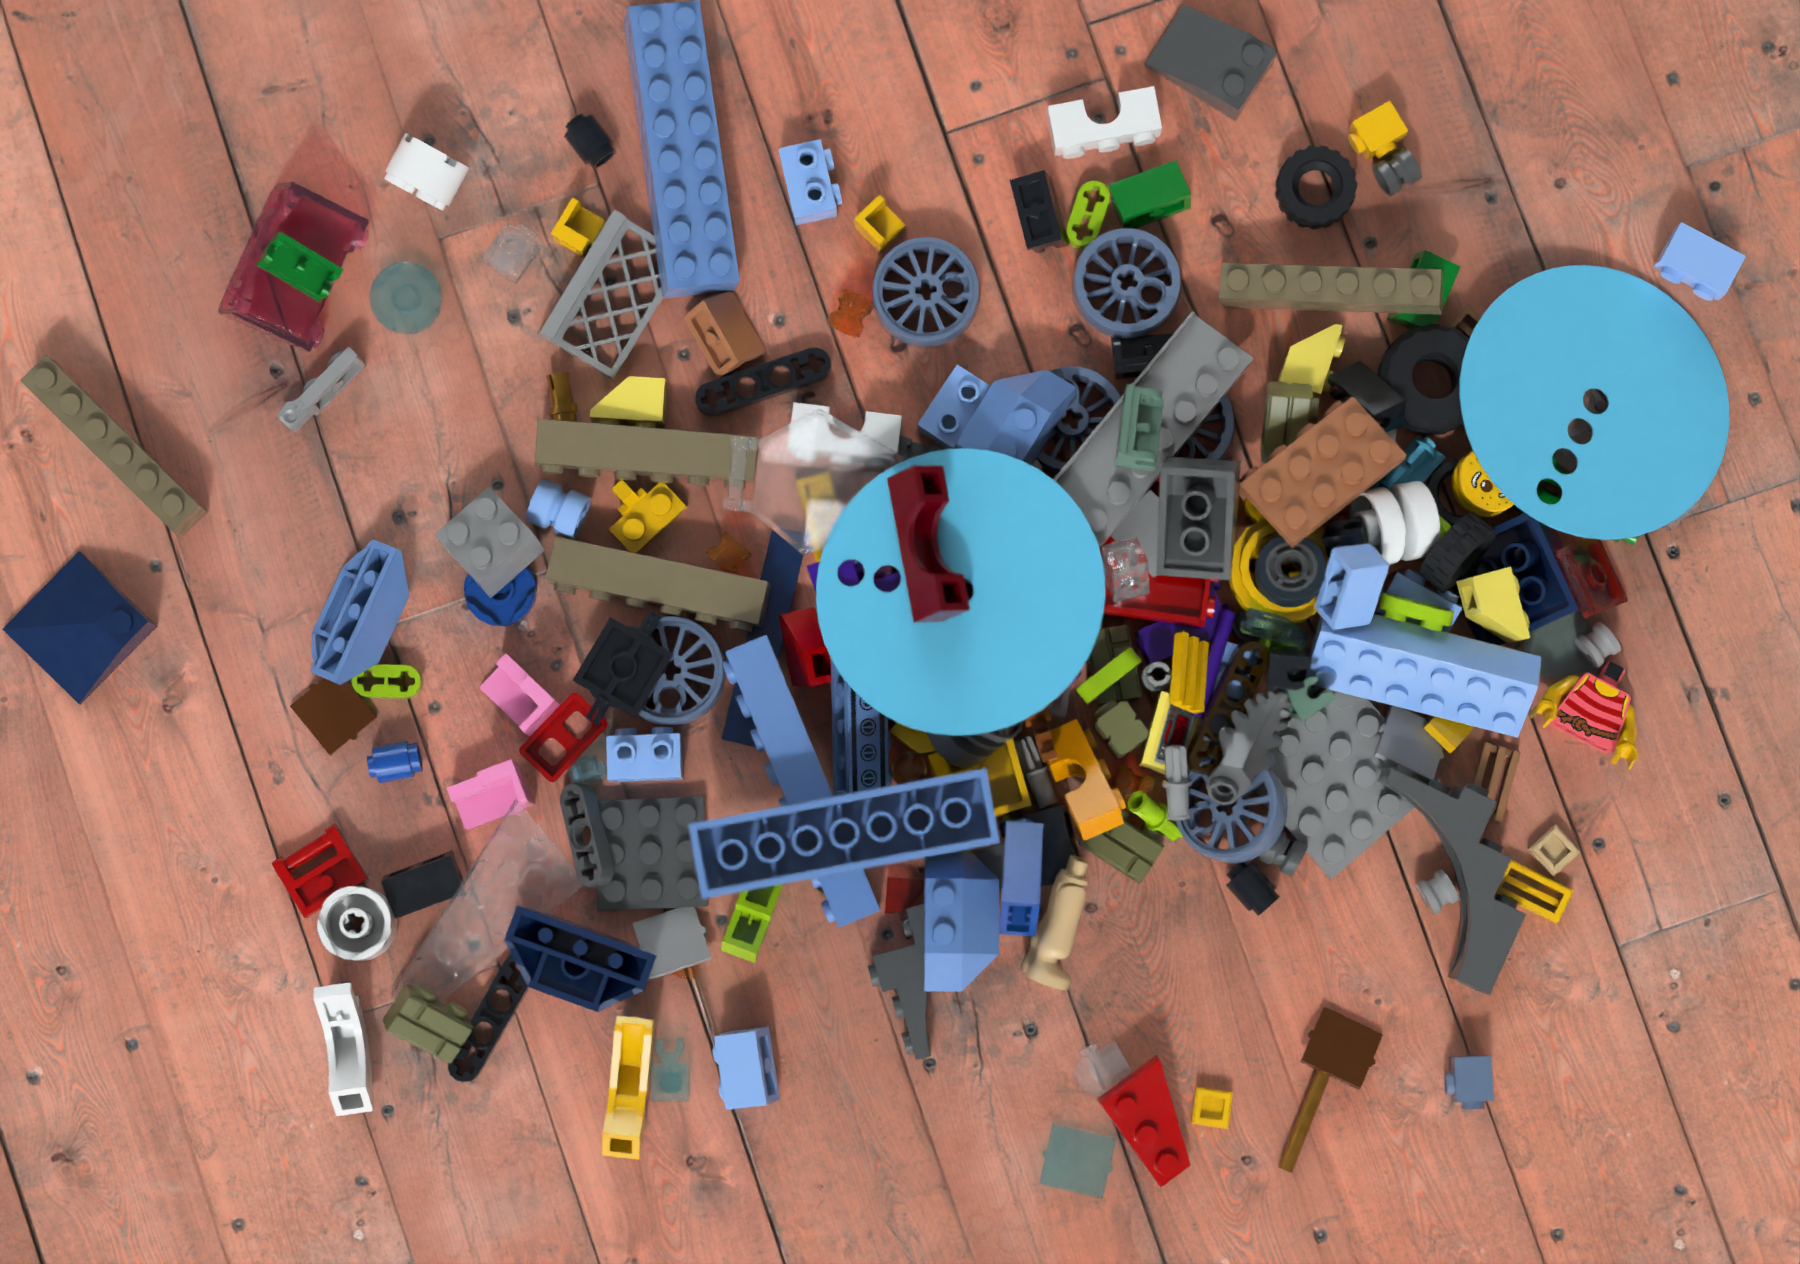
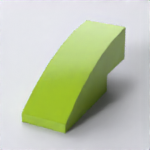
M784 884L740 892L735 910L722 940L721 951L753 963L756 962Z

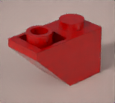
M810 607L778 615L792 686L812 687L831 682V657L823 641L818 614L815 608Z

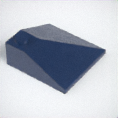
M1526 513L1493 527L1496 531V536L1491 546L1469 573L1461 579L1511 567L1513 575H1515L1519 582V598L1522 609L1526 612L1529 619V632L1581 609L1578 597L1567 576L1566 556L1556 529L1535 520ZM1456 584L1452 587L1454 593L1460 596ZM1466 617L1476 640L1498 646L1506 643Z
M78 551L2 630L81 705L148 637L157 625L82 552Z

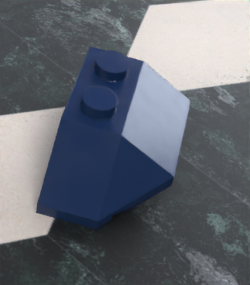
M520 905L516 906L504 939L529 988L596 1012L644 991L657 957L656 954L627 941Z

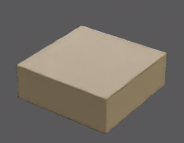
M1553 825L1527 849L1551 877H1554L1581 852L1557 825Z

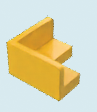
M1012 738L980 763L981 769H986L995 818L1018 810L1028 809L1032 806Z

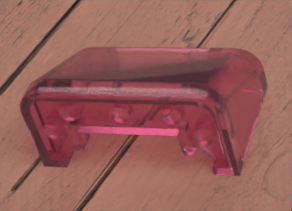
M294 182L278 183L271 191L222 297L218 313L303 351L310 352L312 347L316 348L320 344L325 329L321 327L322 320L318 317L327 297L317 302L256 266L272 236L275 233L282 232L341 267L348 253H352L355 249L361 250L366 243L369 235L366 227L370 220Z

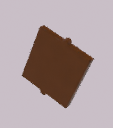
M324 678L317 684L312 683L310 690L290 705L330 756L350 739L356 740L358 738L357 734L377 718L348 681L339 685Z
M1324 1007L1314 1030L1308 1033L1310 1040L1300 1062L1359 1090L1369 1067H1372L1376 1062L1374 1055L1383 1034Z

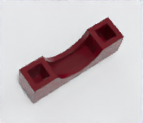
M913 465L888 477L887 482L913 622H943L969 611L970 607L964 575L951 570L946 565L938 546L937 531L940 516L946 505L950 502L943 465Z

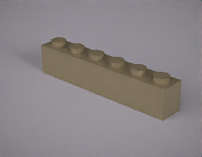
M1221 263L1219 299L1224 308L1442 315L1444 276L1442 269Z
M45 355L20 380L174 533L183 537L207 513L124 428L49 356Z
M538 419L534 466L542 467L541 472L546 474H563L564 469L578 470V476L600 477L601 471L614 472L615 479L636 480L637 474L651 475V481L658 483H673V477L688 478L687 484L709 486V481L714 480L724 481V487L745 489L746 483H753L755 479L757 436Z
M556 536L545 578L551 584H555L554 590L575 595L576 589L590 592L589 598L604 602H610L611 597L625 599V606L646 610L647 604L661 607L660 613L669 616L681 617L682 612L696 614V621L712 625L717 624V619L731 622L730 628L744 632H752L753 627L763 629L772 585L764 580Z

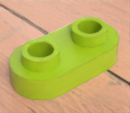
M1383 593L1379 608L1385 610L1384 617L1401 622H1406L1407 616L1421 620V627L1435 631H1442L1443 626H1451L1454 616L1453 610L1390 593Z

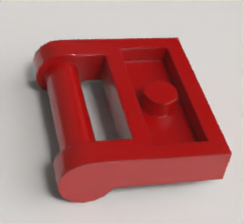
M335 823L325 829V834L285 859L279 857L272 862L273 868L304 918H308L321 910L325 900L335 891L344 887L359 886L369 880ZM334 845L338 852L337 855L297 880L292 873L293 870Z

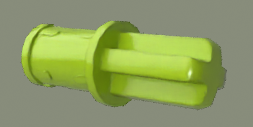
M1136 791L1130 796L1127 803L1128 809L1143 819L1148 829L1157 830L1170 841L1183 838L1176 820L1167 819V805L1155 802L1143 791Z

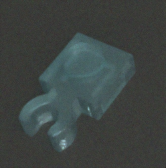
M597 756L575 761L576 765L570 766L571 768L568 769L572 784H583L607 778V763L605 761L598 762Z
M658 1038L656 1041V1051L662 1057V1064H651L652 1102L690 1101L689 1063L679 1064L678 1060L685 1047L683 1038H677V1048L672 1053L665 1051L663 1038Z

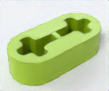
M1100 181L1086 182L1078 191L1066 229L1067 241L1076 249L1084 250L1099 235L1110 201L1109 189ZM1093 190L1099 191V198L1104 200L1103 203L1096 202L1093 212L1086 211L1088 199L1083 197L1084 194L1091 195ZM1083 218L1090 220L1088 232L1092 233V236H1085L1083 241L1076 239L1077 232L1072 229L1073 227L1080 228Z
M1129 647L1086 680L1076 691L1089 704L1133 670L1142 660Z
M376 664L351 680L352 687L358 694L366 698L377 699L413 698L419 694L423 686V679L419 671L408 665ZM369 671H372L373 677L384 679V684L372 685L371 691H367L366 686L360 684V679L366 678ZM404 672H408L409 677L415 679V684L409 685L408 691L403 692L401 686L390 685L391 679H401Z

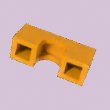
M1077 719L1050 730L1058 759L1046 763L1055 782L1072 776L1085 780L1078 789L1064 795L1069 812L1083 841L1124 824L1120 810L1126 808L1119 789L1116 787L1111 790L1107 782L1112 777L1103 758L1097 760L1093 753L1098 748L1090 730L1083 731Z

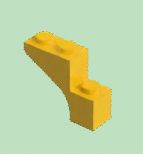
M617 1016L609 1095L602 1136V1155L630 1159H639L646 1124V1099L653 1066L654 1020Z

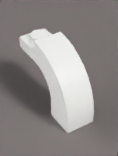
M351 982L314 988V1002L326 1040L329 1063V1095L336 1116L373 1111L372 1067L367 1030L359 996H355Z

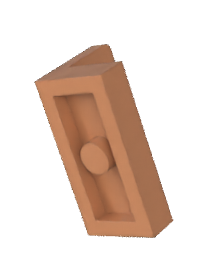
M733 292L704 299L683 317L718 379L728 376L744 362L759 358L766 353L763 344Z

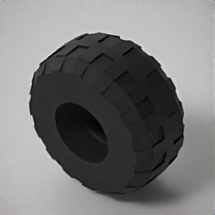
M1440 324L1417 326L1400 335L1384 353L1377 375L1406 400L1404 429L1406 428L1421 435H1440L1455 430L1464 424L1459 399V379L1462 359L1470 337L1461 333L1460 330L1441 326ZM1428 361L1442 365L1451 377L1452 388L1450 394L1444 398L1437 399L1421 394L1413 383L1412 371L1414 366Z

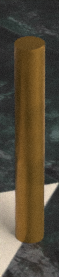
M1318 1070L1315 1073L1278 1166L1291 1173L1330 1076Z

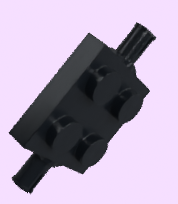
M648 610L639 628L625 626L615 619L609 618L573 679L575 683L589 690L594 698H596L587 716H585L586 719L599 725L608 707L622 709L638 718L674 657L672 652L658 645L651 637L660 619H662L661 616Z

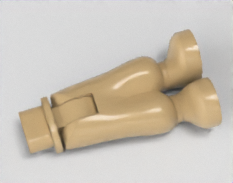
M1070 855L1066 869H1061L1056 876L1047 911L1037 926L1036 936L1031 938L1030 950L1023 959L1020 968L1021 971L1026 973L1028 978L1060 990H1069L1071 977L1066 971L1061 969L1057 960L1067 958L1072 951L1077 925L1086 899L1083 885L1086 886L1089 882L1088 878L1085 877L1088 862L1075 855Z

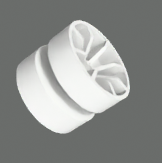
M1420 481L1392 485L1389 489L1384 487L1368 489L1350 503L1349 519H1363L1366 543H1370L1388 564L1397 563L1400 559L1410 561L1426 558L1440 540V520L1435 500L1427 486Z

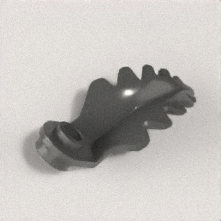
M1287 690L1268 691V697L1263 693H1258L1256 695L1258 704H1255L1251 699H1247L1244 705L1248 715L1237 710L1233 711L1231 718L1235 729L1222 727L1219 730L1218 735L1223 751V759L1208 776L1206 788L1211 800L1221 805L1232 804L1252 785L1256 774L1274 766L1275 757L1268 750L1279 747L1283 743V739L1275 731L1284 730L1288 725L1286 721L1281 720V718H1287L1291 713L1290 710L1285 708L1291 705V701L1287 699L1289 695Z

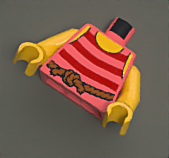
M1605 661L1598 677L1584 672L1579 676L1569 675L1549 686L1540 702L1529 712L1530 718H1533L1536 713L1544 717L1545 723L1542 725L1543 728L1550 724L1605 754L1614 752L1616 748L1611 758L1613 765H1616L1619 758L1622 757L1627 760V769L1630 770L1638 758V751L1635 748L1637 737L1635 709L1630 704L1631 695L1617 688L1625 673V669L1613 662Z

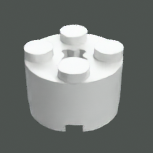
M405 133L385 170L387 174L384 179L411 194L417 188L416 197L443 211L446 205L450 206L470 168Z
M349 886L335 891L325 900L319 914L317 930L321 942L331 953L346 960L366 961L380 956L390 947L397 936L398 920L393 915L387 897L382 893L366 887ZM355 915L365 919V923L361 925L363 929L361 932L359 930H351L350 926L355 923L353 918Z

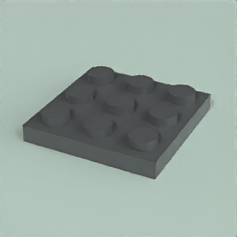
M704 796L598 801L614 866V874L609 884L596 887L597 911L708 907V898L702 899L688 826V824L705 821Z

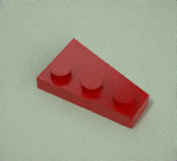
M1155 1055L1100 1096L1097 1101L1158 1185L1163 1187L1191 1165L1159 1057Z

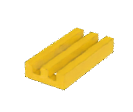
M1184 631L1174 634L1169 703L1197 714L1204 712L1209 642L1205 640L1199 642L1198 637H1189V633Z
M1511 860L1496 894L1508 897L1518 902L1519 906L1558 924L1574 891ZM1510 869L1562 894L1561 900L1559 901L1509 876ZM1505 882L1555 907V912L1552 913L1502 888L1503 883Z

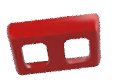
M572 693L519 748V753L549 782H555L608 727V722L604 718L601 719L599 725L590 721L591 729L581 739H576L565 729V721L574 712H580L585 717L592 707L578 693ZM550 738H554L566 749V755L554 766L550 765L539 754L540 747Z

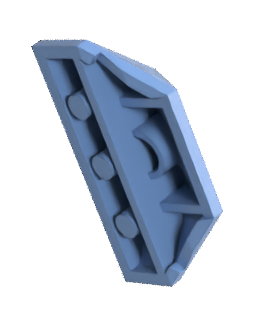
M1048 370L994 380L957 441V448L993 451L1022 460L1032 466L1078 388Z
M372 539L364 550L358 552L342 567L312 632L311 653L313 663L311 664V673L341 685L379 663L409 598L401 550Z
M969 849L925 857L924 991L962 992L999 955V879Z

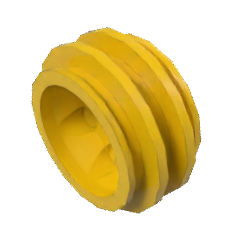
M1264 517L1246 528L1234 545L1231 580H1229L1230 590L1241 608L1261 622L1279 626L1301 623L1318 613L1314 608L1318 595L1309 603L1298 607H1281L1270 602L1259 592L1255 573L1249 569V562L1257 560L1266 541L1280 535ZM1319 527L1308 535L1307 538L1312 539L1321 548L1327 568L1329 558L1322 540L1325 531ZM1285 564L1290 570L1287 577H1296L1301 573L1296 565Z

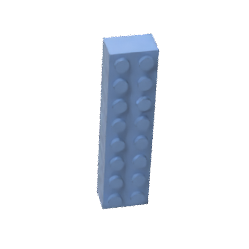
M700 0L628 6L623 22L662 298L734 291L740 282Z
M767 635L726 651L728 660L722 662V665L731 685L738 682L742 694L736 696V699L745 719L752 716L756 729L751 730L750 733L759 752L766 750L771 763L764 765L771 784L772 786L780 784L785 797L778 799L780 806L833 797ZM863 869L811 878L814 888L822 886L827 900L821 902L828 922L836 921L839 928L880 911Z
M986 769L688 824L702 899L1000 843Z

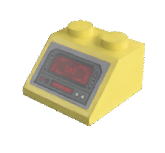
M1161 691L1155 702L1148 728L1150 733L1144 742L1138 767L1166 775L1165 748L1172 745H1182L1188 749L1201 719L1191 716L1189 711L1170 704V693Z

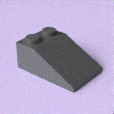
M1183 4L1145 62V66L1236 121L1273 64L1277 50L1239 28Z
M1166 457L1160 467L1156 575L1231 580L1239 501L1240 461Z

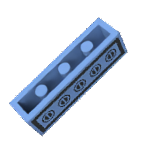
M831 659L833 797L890 787L892 784V773L889 768L888 751L891 749L892 741L888 731V717L867 704L848 685Z

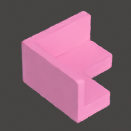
M505 653L496 663L498 668L485 680L480 689L519 726V729L530 737L560 704Z
M512 759L478 771V776L447 787L450 799L456 803L464 828L467 830L535 805L521 766Z

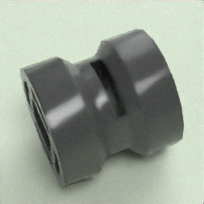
M1405 147L1396 151L1389 162L1381 160L1372 166V171L1378 184L1390 197L1401 190L1402 184H1413L1422 178L1421 170L1415 158Z
M1282 831L1274 845L1260 855L1258 859L1266 864L1273 863L1279 866L1280 872L1291 877L1305 855L1308 845L1299 840L1293 842Z

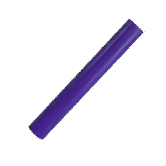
M1221 610L1208 654L1204 712L1212 696L1235 618V613L1227 610ZM1204 712L1191 713L1190 715L1202 719Z

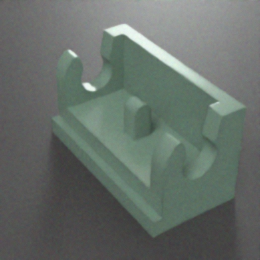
M1132 384L1126 385L1122 400L1115 466L1149 471L1156 470L1164 405L1162 391L1136 387Z
M1314 676L1302 680L1305 686L1299 690L1284 689L1288 691L1287 699L1291 701V705L1285 707L1291 712L1288 717L1302 722L1336 698L1331 690L1324 692L1319 690L1317 686L1310 688V685L1315 684L1319 680L1318 677Z

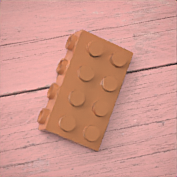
M1353 396L1344 403L1341 401L1334 403L1325 412L1324 419L1316 425L1313 423L1307 424L1296 435L1297 440L1288 447L1283 444L1276 448L1268 457L1269 461L1259 469L1257 466L1252 467L1240 479L1239 496L1243 500L1248 498L1291 548L1300 543L1406 458L1405 452Z

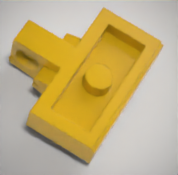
M620 480L611 490L624 503L617 509L623 516L609 528V531L629 552L638 554L684 512L687 506L665 483H658L648 493L642 487L634 493L623 480Z

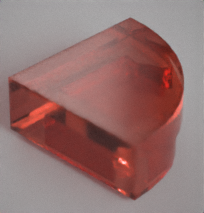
M888 877L885 914H894L909 908L920 896L924 880Z

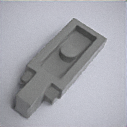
M349 346L345 351L337 352L329 360L328 368L319 377H314L305 384L302 389L303 394L298 399L286 402L277 417L296 433L314 414L318 416L366 367V362Z

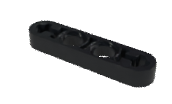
M817 347L808 348L701 385L696 392L697 407L706 416H720L821 382L830 374V357L823 349ZM812 356H816L818 361L824 360L825 364L820 366V373L814 374L812 369L801 371L804 379L797 381L796 369L792 362L798 361L799 368L809 364V358ZM777 367H785L790 371L791 379L788 384L777 386L770 380L771 372ZM745 378L752 379L757 385L754 395L747 398L741 397L736 392L737 383ZM730 384V392L736 402L729 404L728 397L717 400L718 407L711 409L709 404H702V401L707 398L706 392L713 390L715 395H721L726 393L723 385Z
M512 954L502 964L471 1019L473 1028L465 1043L468 1041L474 1048L485 1050L483 1057L475 1053L470 1063L475 1067L474 1071L465 1072L463 1075L459 1074L460 1066L456 1064L457 1059H465L471 1049L464 1048V1043L461 1045V1049L453 1062L448 1063V1071L457 1081L469 1082L481 1074L529 989L522 975L515 982L516 985L522 986L519 993L512 986L500 983L503 977L510 981L515 973L514 968L511 967L512 962L515 961ZM499 990L509 992L512 997L511 1007L503 1012L496 1010L492 1005V997ZM481 1022L489 1023L494 1030L493 1039L486 1044L479 1043L474 1037V1029Z

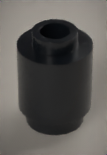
M579 114L566 124L565 127L568 131L564 137L585 164H590L593 169H596L615 155L616 150L612 147L614 142L593 115L585 117L583 114Z
M1254 861L1248 865L1245 862L1238 863L1226 874L1230 879L1226 884L1227 888L1248 911L1253 910L1257 916L1263 913L1280 897L1274 890L1276 886Z

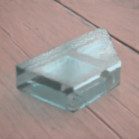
M1249 608L1242 618L1239 630L1241 633L1300 648L1306 647L1308 634L1286 617Z

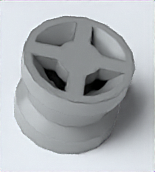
M1601 622L1593 625L1592 631L1588 635H1580L1575 639V643L1582 655L1595 668L1604 664V659L1609 654L1615 655L1621 651V646L1616 637Z
M1442 869L1434 872L1433 878L1430 880H1421L1415 884L1420 897L1433 915L1441 912L1443 905L1447 903L1454 904L1460 900L1454 885Z

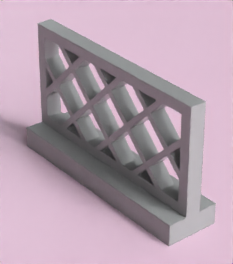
M615 209L538 335L611 379L615 378L662 300L661 287L659 289L657 279H660L659 274L655 275L650 256L656 254V249L649 250L647 244L649 242L655 246L654 235L626 219L627 216ZM627 230L641 237L643 252L624 256L621 240ZM617 248L619 257L610 259ZM646 256L650 276L630 281L626 260ZM621 262L626 282L605 286L602 274L603 269L606 265ZM599 278L601 288L591 290ZM652 281L655 292L654 299L650 303L636 305L632 285ZM627 287L632 307L612 311L607 291ZM602 293L607 313L587 317L583 303L586 297ZM648 308L640 320L638 310ZM580 309L583 319L573 321ZM633 312L637 324L636 329L633 333L618 336L613 316ZM609 317L613 338L593 342L588 322ZM584 323L589 343L574 347L564 341L562 337L568 327ZM629 339L624 349L622 350L620 341ZM615 342L618 358L613 367L609 368L598 361L595 347ZM590 348L592 357L581 350Z

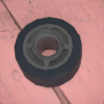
M1281 535L1274 537L1262 547L1256 560L1255 580L1259 591L1270 602L1281 607H1298L1307 604L1319 594L1325 579L1326 560L1321 548L1310 538L1306 537L1291 548ZM1285 564H1294L1301 573L1296 577H1287L1280 568Z

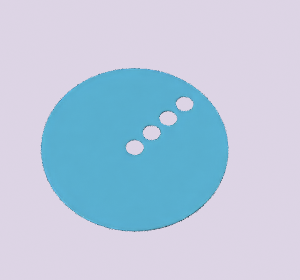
M1590 265L1552 268L1529 276L1507 289L1484 312L1472 331L1462 359L1459 379L1461 415L1474 454L1488 477L1506 498L1535 520L1553 529L1574 536L1600 540L1625 539L1655 531L1673 522L1688 511L1708 489L1717 474L1724 456L1730 424L1727 386L1717 356L1698 324L1677 302L1654 285L1636 276L1606 267ZM1598 389L1605 394L1608 405L1603 413L1593 414L1585 408L1583 396L1587 390ZM1573 419H1583L1590 424L1592 438L1588 443L1578 444L1569 437L1568 425ZM1564 448L1574 453L1577 459V467L1573 473L1562 474L1554 468L1552 457L1556 450ZM1552 479L1560 485L1562 496L1558 503L1549 505L1539 499L1537 485L1541 480Z
M970 448L933 451L912 457L884 471L864 486L848 503L830 531L823 548L816 583V607L823 641L833 663L848 685L867 704L895 722L916 730L949 736L976 735L1007 728L1026 720L1054 701L1072 683L1092 652L1099 634L1105 604V574L1099 546L1089 522L1070 495L1049 476L1022 460L993 451ZM913 465H943L950 502L944 508L938 524L937 538L939 550L946 565L951 570L962 573L964 578L969 580L974 588L973 596L969 601L970 610L943 622L914 623L887 478ZM846 560H857L864 567V578L855 586H846L838 578L839 566ZM886 565L895 567L901 575L900 585L892 592H882L874 584L876 571Z

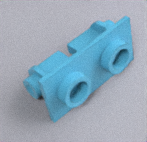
M1417 436L1404 451L1406 454L1405 460L1391 470L1385 480L1380 479L1371 489L1379 487L1389 489L1392 485L1412 481L1425 483L1446 457L1434 449L1436 444L1428 437L1422 439Z

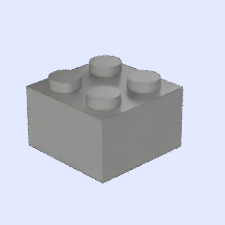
M490 487L484 490L434 534L448 553L490 598L545 551L532 531Z

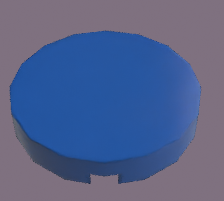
M526 567L490 598L471 576L467 574L464 581V596L469 610L477 619L491 626L506 627L520 622L530 613L536 601L537 584L532 571Z

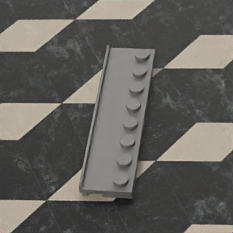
M1193 311L1132 383L1136 387L1162 391L1164 405L1156 470L1149 471L1115 466L1122 395L1053 479L1070 495L1081 509L1091 526L1099 549L1160 476V467L1166 457H1175L1252 363V356L1197 317Z

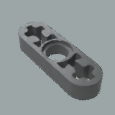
M568 784L561 792L560 805L577 876L584 886H606L613 878L614 866L596 793L588 784ZM585 826H588L591 830V840L587 845L582 836Z

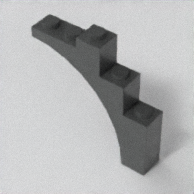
M1397 764L1395 769L1383 768L1377 781L1400 794L1425 817L1439 836L1453 866L1459 890L1461 922L1457 950L1447 977L1481 993L1490 995L1526 916L1525 913L1516 909L1518 902L1500 894H1497L1496 899H1494L1512 858L1502 854L1501 852L1504 847L1491 840L1483 838L1482 842L1479 843L1497 802L1487 797L1488 790L1470 782L1467 787L1454 786L1449 796L1450 789L1432 780L1426 785L1415 779L1417 776L1416 772Z
M1004 843L972 852L999 879V889H1001ZM925 903L906 908L908 916L901 918L906 940L914 938L915 945L873 956L875 964L868 965L873 987L880 985L882 992L897 988L898 996L892 997L897 1019L905 1017L908 1032L901 1033L907 1055L914 1053L916 1060L930 1057L926 1033V998L928 991H924Z

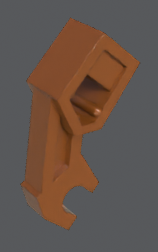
M1048 705L1024 720L1026 727H1032L1043 763L1058 759L1051 732L1047 725V722L1051 721Z

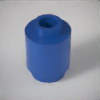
M408 741L373 747L372 755L367 756L370 777H377L379 783L414 777L415 773L423 771L418 743L409 744Z

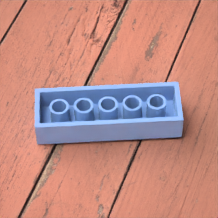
M1373 614L1370 625L1333 630L1321 616L1310 646L1311 668L1305 669L1304 679L1311 676L1318 677L1319 680L1312 684L1314 686L1518 738L1539 686L1541 656L1443 631L1427 629L1420 625L1389 619L1377 614Z

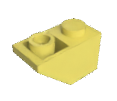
M1334 324L1290 346L1278 382L1309 384L1312 386L1313 398H1319L1322 391L1328 393L1331 387L1328 383V376L1334 373L1329 370L1332 358H1340L1346 338L1340 336L1343 326Z
M628 376L590 410L591 421L593 423L609 425H634V427L646 428L665 427L668 388L666 379Z
M1511 567L1456 581L1464 613L1468 619L1506 643L1530 638L1528 630L1529 619L1526 612L1522 609L1519 598V582L1515 575H1513Z

